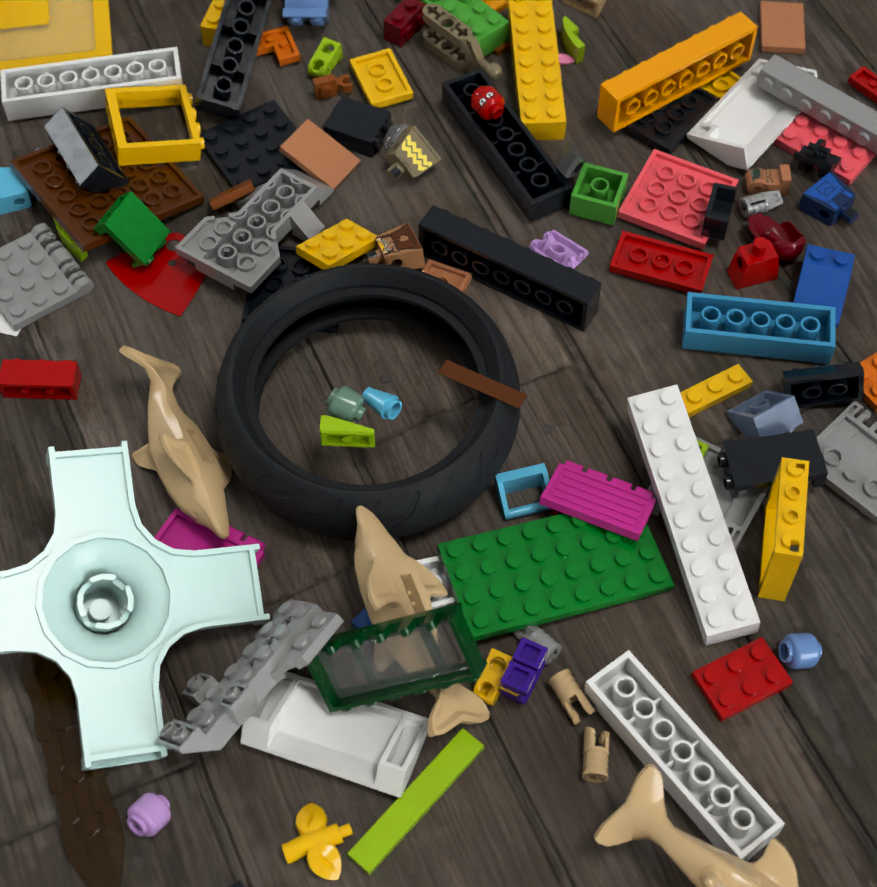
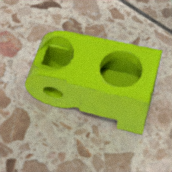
M324 37L309 62L308 75L316 78L330 75L337 63L340 64L343 59L341 43ZM328 46H332L334 50H329Z

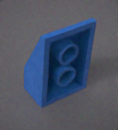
M807 244L793 303L835 307V327H838L855 254Z

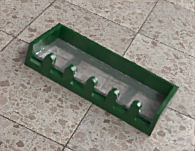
M462 602L333 634L307 667L331 713L339 710L346 712L361 705L372 706L379 701L387 699L395 701L409 694L421 695L435 688L447 689L461 682L473 683L481 677L487 661H484L463 615Z

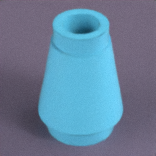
M371 387L366 388L362 394L365 398L364 402L383 419H395L402 409V402L396 395Z

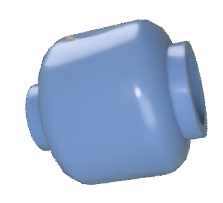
M790 633L780 642L778 654L780 660L788 668L810 669L818 663L822 655V646L813 634Z

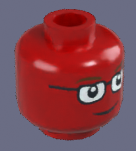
M480 86L473 92L471 107L481 118L490 120L493 118L497 119L502 115L505 100L492 86Z

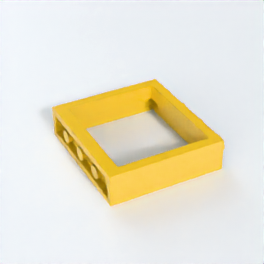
M186 84L105 89V108L117 162L120 166L201 160V149H205L204 138L200 137V124L196 122V109L192 108V94L187 92ZM182 106L190 139L126 142L119 108Z
M781 458L765 504L758 585L759 598L785 601L803 558L809 461ZM790 545L799 546L798 552L790 551Z

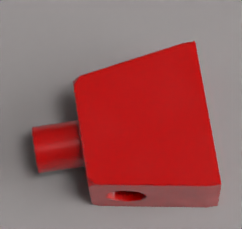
M757 237L753 243L737 248L727 269V274L736 290L778 279L779 257L770 240Z

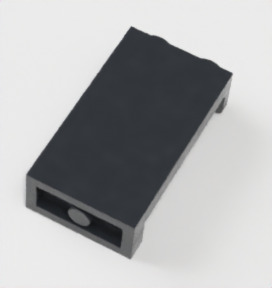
M814 429L723 442L720 453H717V462L719 468L724 470L725 490L730 491L731 498H737L739 492L743 490L771 487L782 457L809 461L808 481H811L813 488L823 487L828 471Z

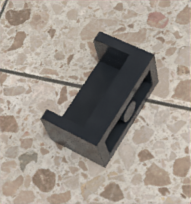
M714 182L701 236L724 241L737 191L736 187Z

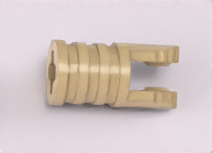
M569 669L562 670L549 679L548 684L557 694L556 696L560 699V703L574 725L581 720L579 714L571 705L572 703L579 700L583 709L589 715L595 712L586 695L579 688L574 677L571 676Z
M586 727L584 731L582 779L591 783L606 782L608 780L610 733L602 731L598 738V746H595V729Z

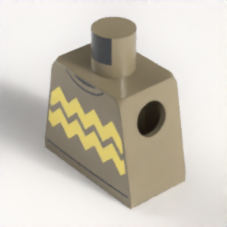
M413 125L402 130L386 153V159L390 162L391 166L385 173L392 181H396L400 176L404 180L413 179L439 162L441 157L417 127Z

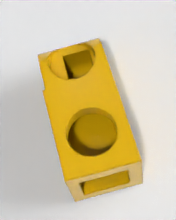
M491 648L486 660L487 665L481 677L477 680L473 692L486 704L494 706L500 695V681L510 661H512V656Z

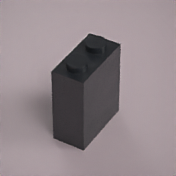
M345 96L341 97L323 125V131L344 148L373 158L377 150L382 148L386 135H390L393 129L391 112Z

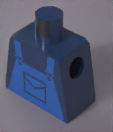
M832 171L802 194L798 208L800 211L828 226H832L840 218L852 224L859 215L857 211L852 209L855 193Z

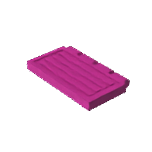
M569 460L565 464L559 463L540 497L539 504L639 541L656 505L657 499L653 498L655 492L639 486L636 487L635 491L631 490L633 486L631 483L615 477L611 481H607L608 475L588 468L587 472H583L584 466Z
M177 508L174 509L154 537L156 540L174 549L204 550L259 544L260 549L255 554L257 568L265 558L263 550L266 543L250 535L243 542L246 534L229 526L228 538L221 539L209 528L194 522Z

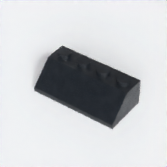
M61 107L44 126L49 134V140L58 148L57 153L67 163L66 168L75 176V183L81 189L100 193L126 186L130 183L94 124Z

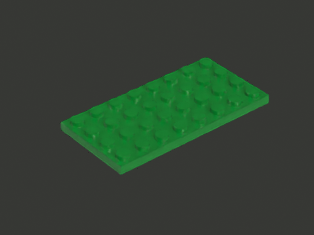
M563 513L437 544V551L456 603L462 602L463 615L475 641L517 631L528 626H536L672 591L674 588V583L647 524L639 541H635Z

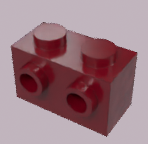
M403 0L383 20L384 40L402 48L425 24L422 10L426 4L419 0Z

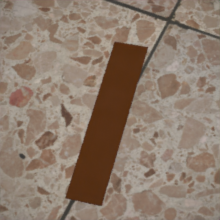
M446 360L437 372L516 408H520L527 397V394L449 360Z

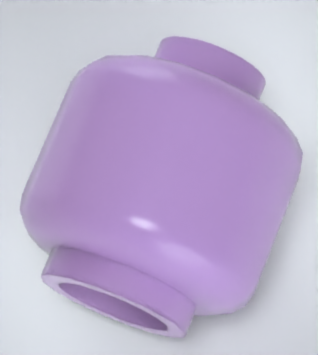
M150 792L143 794L127 811V824L131 831L140 837L156 835L171 819L169 801L160 794L156 795Z

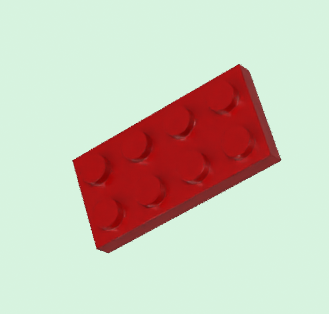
M622 231L609 266V272L687 293H702L714 255Z

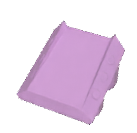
M555 230L547 231L544 233L542 240L535 239L531 241L529 246L532 251L545 257H550L554 261L573 269L589 255L588 250Z

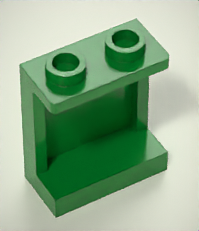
M132 191L119 196L93 228L99 235L108 233L134 259L131 264L133 268L142 265L145 267L150 264L154 259V252L166 244L167 240L165 238L171 232Z

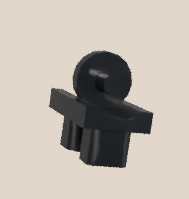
M820 138L816 144L810 142L808 146L804 145L799 152L796 151L793 159L798 160V170L805 173L810 172L813 166L819 167L817 176L823 178L830 171L834 172L835 168L841 164L842 157L831 154V149L826 147V140Z

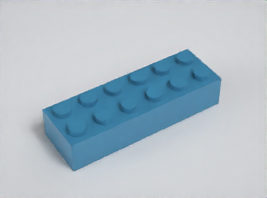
M688 292L684 307L682 349L829 364L835 350V307Z

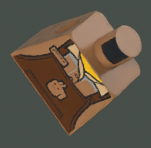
M409 223L376 236L377 250L365 253L368 263L390 264L411 269L425 267L423 249Z

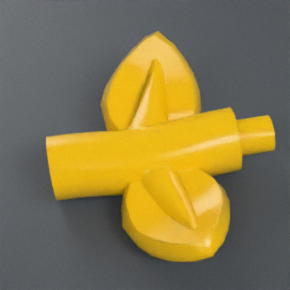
M310 803L304 806L296 817L295 826L300 836L281 846L288 864L307 855L309 869L314 874L334 881L339 879L341 873V856L335 845L344 843L343 838L352 835L353 832L350 823L338 827L337 823L327 826L328 818L324 810L317 804Z

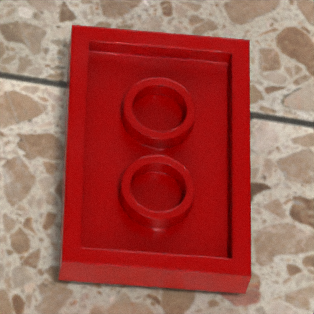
M763 637L693 671L691 675L720 722L791 687L793 683Z

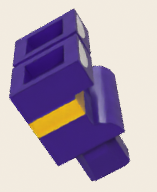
M522 637L512 657V661H510L500 681V694L519 704L526 705L546 663L544 659L548 648Z

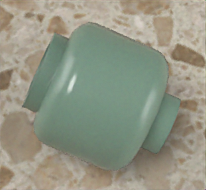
M346 385L340 388L335 387L325 403L328 406L327 413L329 416L348 422H353V420L359 422L366 411V408L363 407L364 396Z

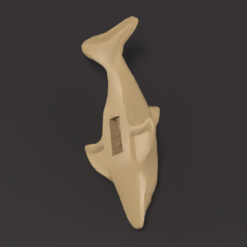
M123 345L119 349L120 353L142 366L150 379L148 400L149 443L133 453L132 457L135 463L140 467L157 471L168 494L185 515L199 525L209 528L219 538H228L229 520L224 489L231 480L232 466L226 454L215 451L209 445L199 427L179 407L173 393V385L181 376L182 371L174 363Z
M363 506L356 508L357 531L354 567L359 589L371 623L376 624L432 610L430 597H445L448 595L443 584L424 565L402 551L370 510ZM437 628L432 630V633L438 643ZM419 630L413 631L407 637H402L399 634L388 637L382 643L375 644L374 659L378 671H385L395 660L406 672L435 666ZM460 683L454 684L447 689L435 688L428 690L429 693L436 697L435 705L427 721L429 737L445 734L459 723L479 724L489 720L490 712L485 702L477 694Z
M646 764L637 775L625 803L600 825L594 835L598 844L607 847L631 840H652L663 848L696 887H798L797 871L793 859L785 846L775 838L770 839L763 856L758 861L750 863L673 826L666 813L662 773L654 764Z

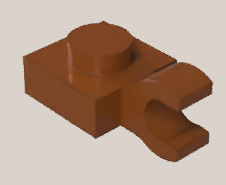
M334 74L313 78L314 95L316 100L337 96V91L344 93L352 92L353 84L350 83V76L345 74L335 78Z

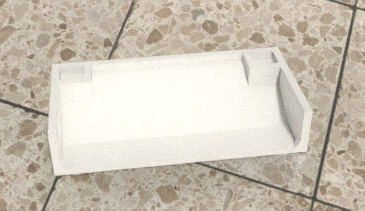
M759 58L687 133L688 139L728 166L748 170L780 136L784 129L802 112L756 85L761 68L769 60ZM799 67L817 78V70Z

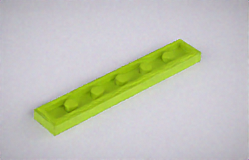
M462 728L403 792L401 798H398L347 853L348 857L370 876L484 750V745Z

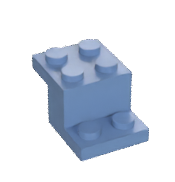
M285 0L283 18L291 26H303V22H310L312 26H324V22H329V0Z

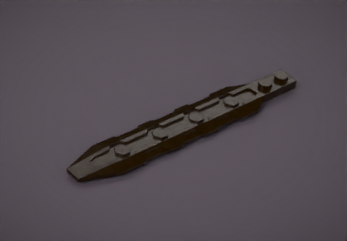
M23 653L20 670L25 690L29 692L36 720L34 726L38 741L42 744L48 768L47 778L51 793L55 796L62 824L60 830L67 857L88 887H121L125 836L118 810L113 805L107 783V769L100 768L82 771V750L76 698L70 679L55 662L35 653Z

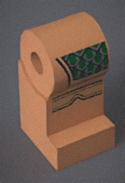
M789 164L780 165L779 169L763 170L762 168H752L745 174L747 191L751 195L779 190L781 195H788L792 181Z

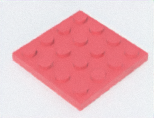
M801 112L772 143L794 155L796 151L799 152L804 145L808 146L810 142L816 144L820 138L826 140V147L831 149V154L842 157L841 164L835 168L833 173L847 186L851 185L877 155L804 112Z
M654 149L621 205L617 217L704 250L710 237L701 236L713 184L715 182L737 188L739 180Z

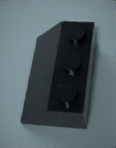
M842 362L835 365H818L812 368H793L788 371H782L784 394L794 395L798 408L863 400L864 369L860 362Z

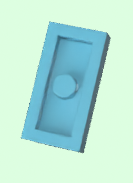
M545 463L499 473L495 476L494 489L505 520L551 510V508L539 504L540 502L509 509L505 495L541 486L544 492L550 481Z

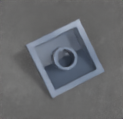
M765 390L726 411L727 416L746 439L791 433L795 430V427L803 423L794 395Z

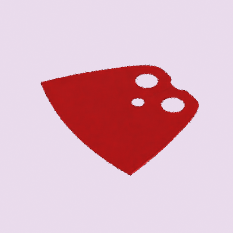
M170 233L165 238L167 240L166 244L154 252V259L145 267L142 265L133 268L131 264L134 259L126 251L105 262L115 276L139 297L158 308L181 316L205 277V274L196 270V266L189 265L187 259L176 254V251L167 249L166 246L169 241L178 240L181 242L185 238L181 233ZM171 260H175L176 265L169 266L168 262Z

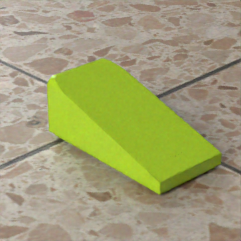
M321 415L319 431L322 446L375 447L374 429L332 416Z

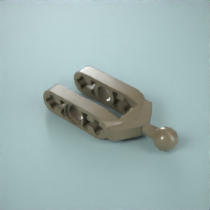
M430 3L423 7V21L431 27L423 32V45L458 71L469 73L481 67L485 70V74L489 79L496 80L500 78L502 74L501 66L494 62L489 63L484 59L479 42L469 26L438 4ZM449 47V48H452V49H450V50H444L443 48Z

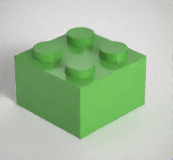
M584 162L571 194L569 214L614 226L618 211L626 194L629 174Z

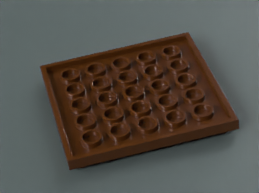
M130 116L121 119L127 143L153 142ZM109 124L96 128L117 161ZM55 144L9 161L13 172L83 253L114 240L108 233L99 235L93 228L118 197L132 191L160 221L204 203V195L173 162L120 166L130 183L119 188L94 193L88 189H81L75 183V176L66 168L67 163L57 153L58 148Z

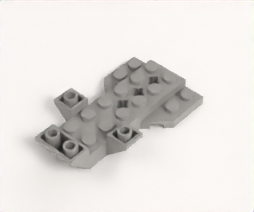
M280 168L267 183L255 187L253 192L245 195L237 203V206L241 208L238 212L228 213L229 217L215 219V216L204 217L175 247L176 254L195 263L196 270L234 290L238 286L252 294L281 263L278 243L291 229L292 234L303 241L325 230V226L312 212L311 208L315 204L321 206L334 192V188L298 170Z
M292 599L286 601L273 613V619L256 633L255 640L244 648L240 659L226 669L224 677L220 682L212 675L201 672L190 678L186 684L187 688L182 694L198 707L190 711L186 722L174 719L167 723L161 729L160 736L156 739V742L181 754L221 750L275 684L286 678L285 672L295 667L300 670L308 665L342 625L344 620L337 613L323 611L316 603Z

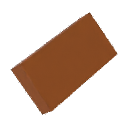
M248 179L209 198L210 205L213 210H217L255 190L251 179Z

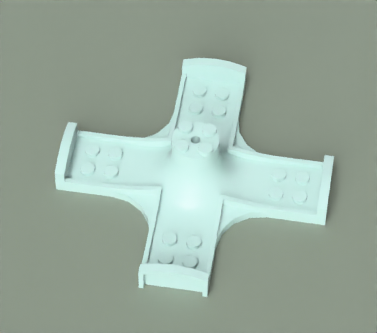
M121 441L119 447L55 452L54 447H48L46 462L47 466H49L55 517L53 535L45 550L31 562L10 570L0 571V655L18 652L38 654L55 662L70 679L76 698L82 750V771L163 759L167 756V748L156 742V739L160 736L161 729L164 727L159 694L160 665L169 647L183 635L203 629L252 623L253 625H260L270 619V614H264L255 555L260 546L259 544L204 550L174 549L156 540L141 523L135 506L127 441Z

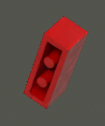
M3 359L0 370V391L3 398L77 400L82 375L77 361Z

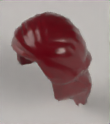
M762 213L758 215L753 214L749 217L748 229L754 239L763 237L770 240L780 261H792L801 255L807 241L805 236L791 221H783L779 224Z

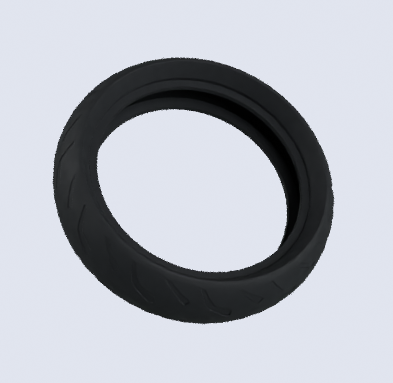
M350 264L321 270L284 286L268 297L243 322L232 338L220 367L215 391L216 423L224 452L241 482L264 506L289 523L307 531L332 538L355 540L357 531L356 508L358 506H363L370 510L393 539L430 529L457 515L473 503L499 473L516 437L521 406L516 408L476 390L479 404L473 423L464 438L445 458L425 471L405 479L383 484L358 485L335 482L307 472L291 462L273 445L259 420V405L264 385L280 359L300 341L330 326L357 320H386L406 324L425 331L446 344L460 358L467 369L520 391L519 376L512 353L503 334L486 311L468 295L440 278L415 269L390 264Z

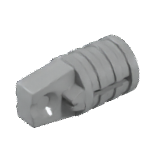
M776 190L742 197L739 199L738 205L741 215L744 218H748L753 214L758 215L759 213L768 212L781 205L783 200L780 191Z
M528 626L513 632L520 641L524 637L548 648L544 659L545 665L552 663L562 650V646L538 626Z

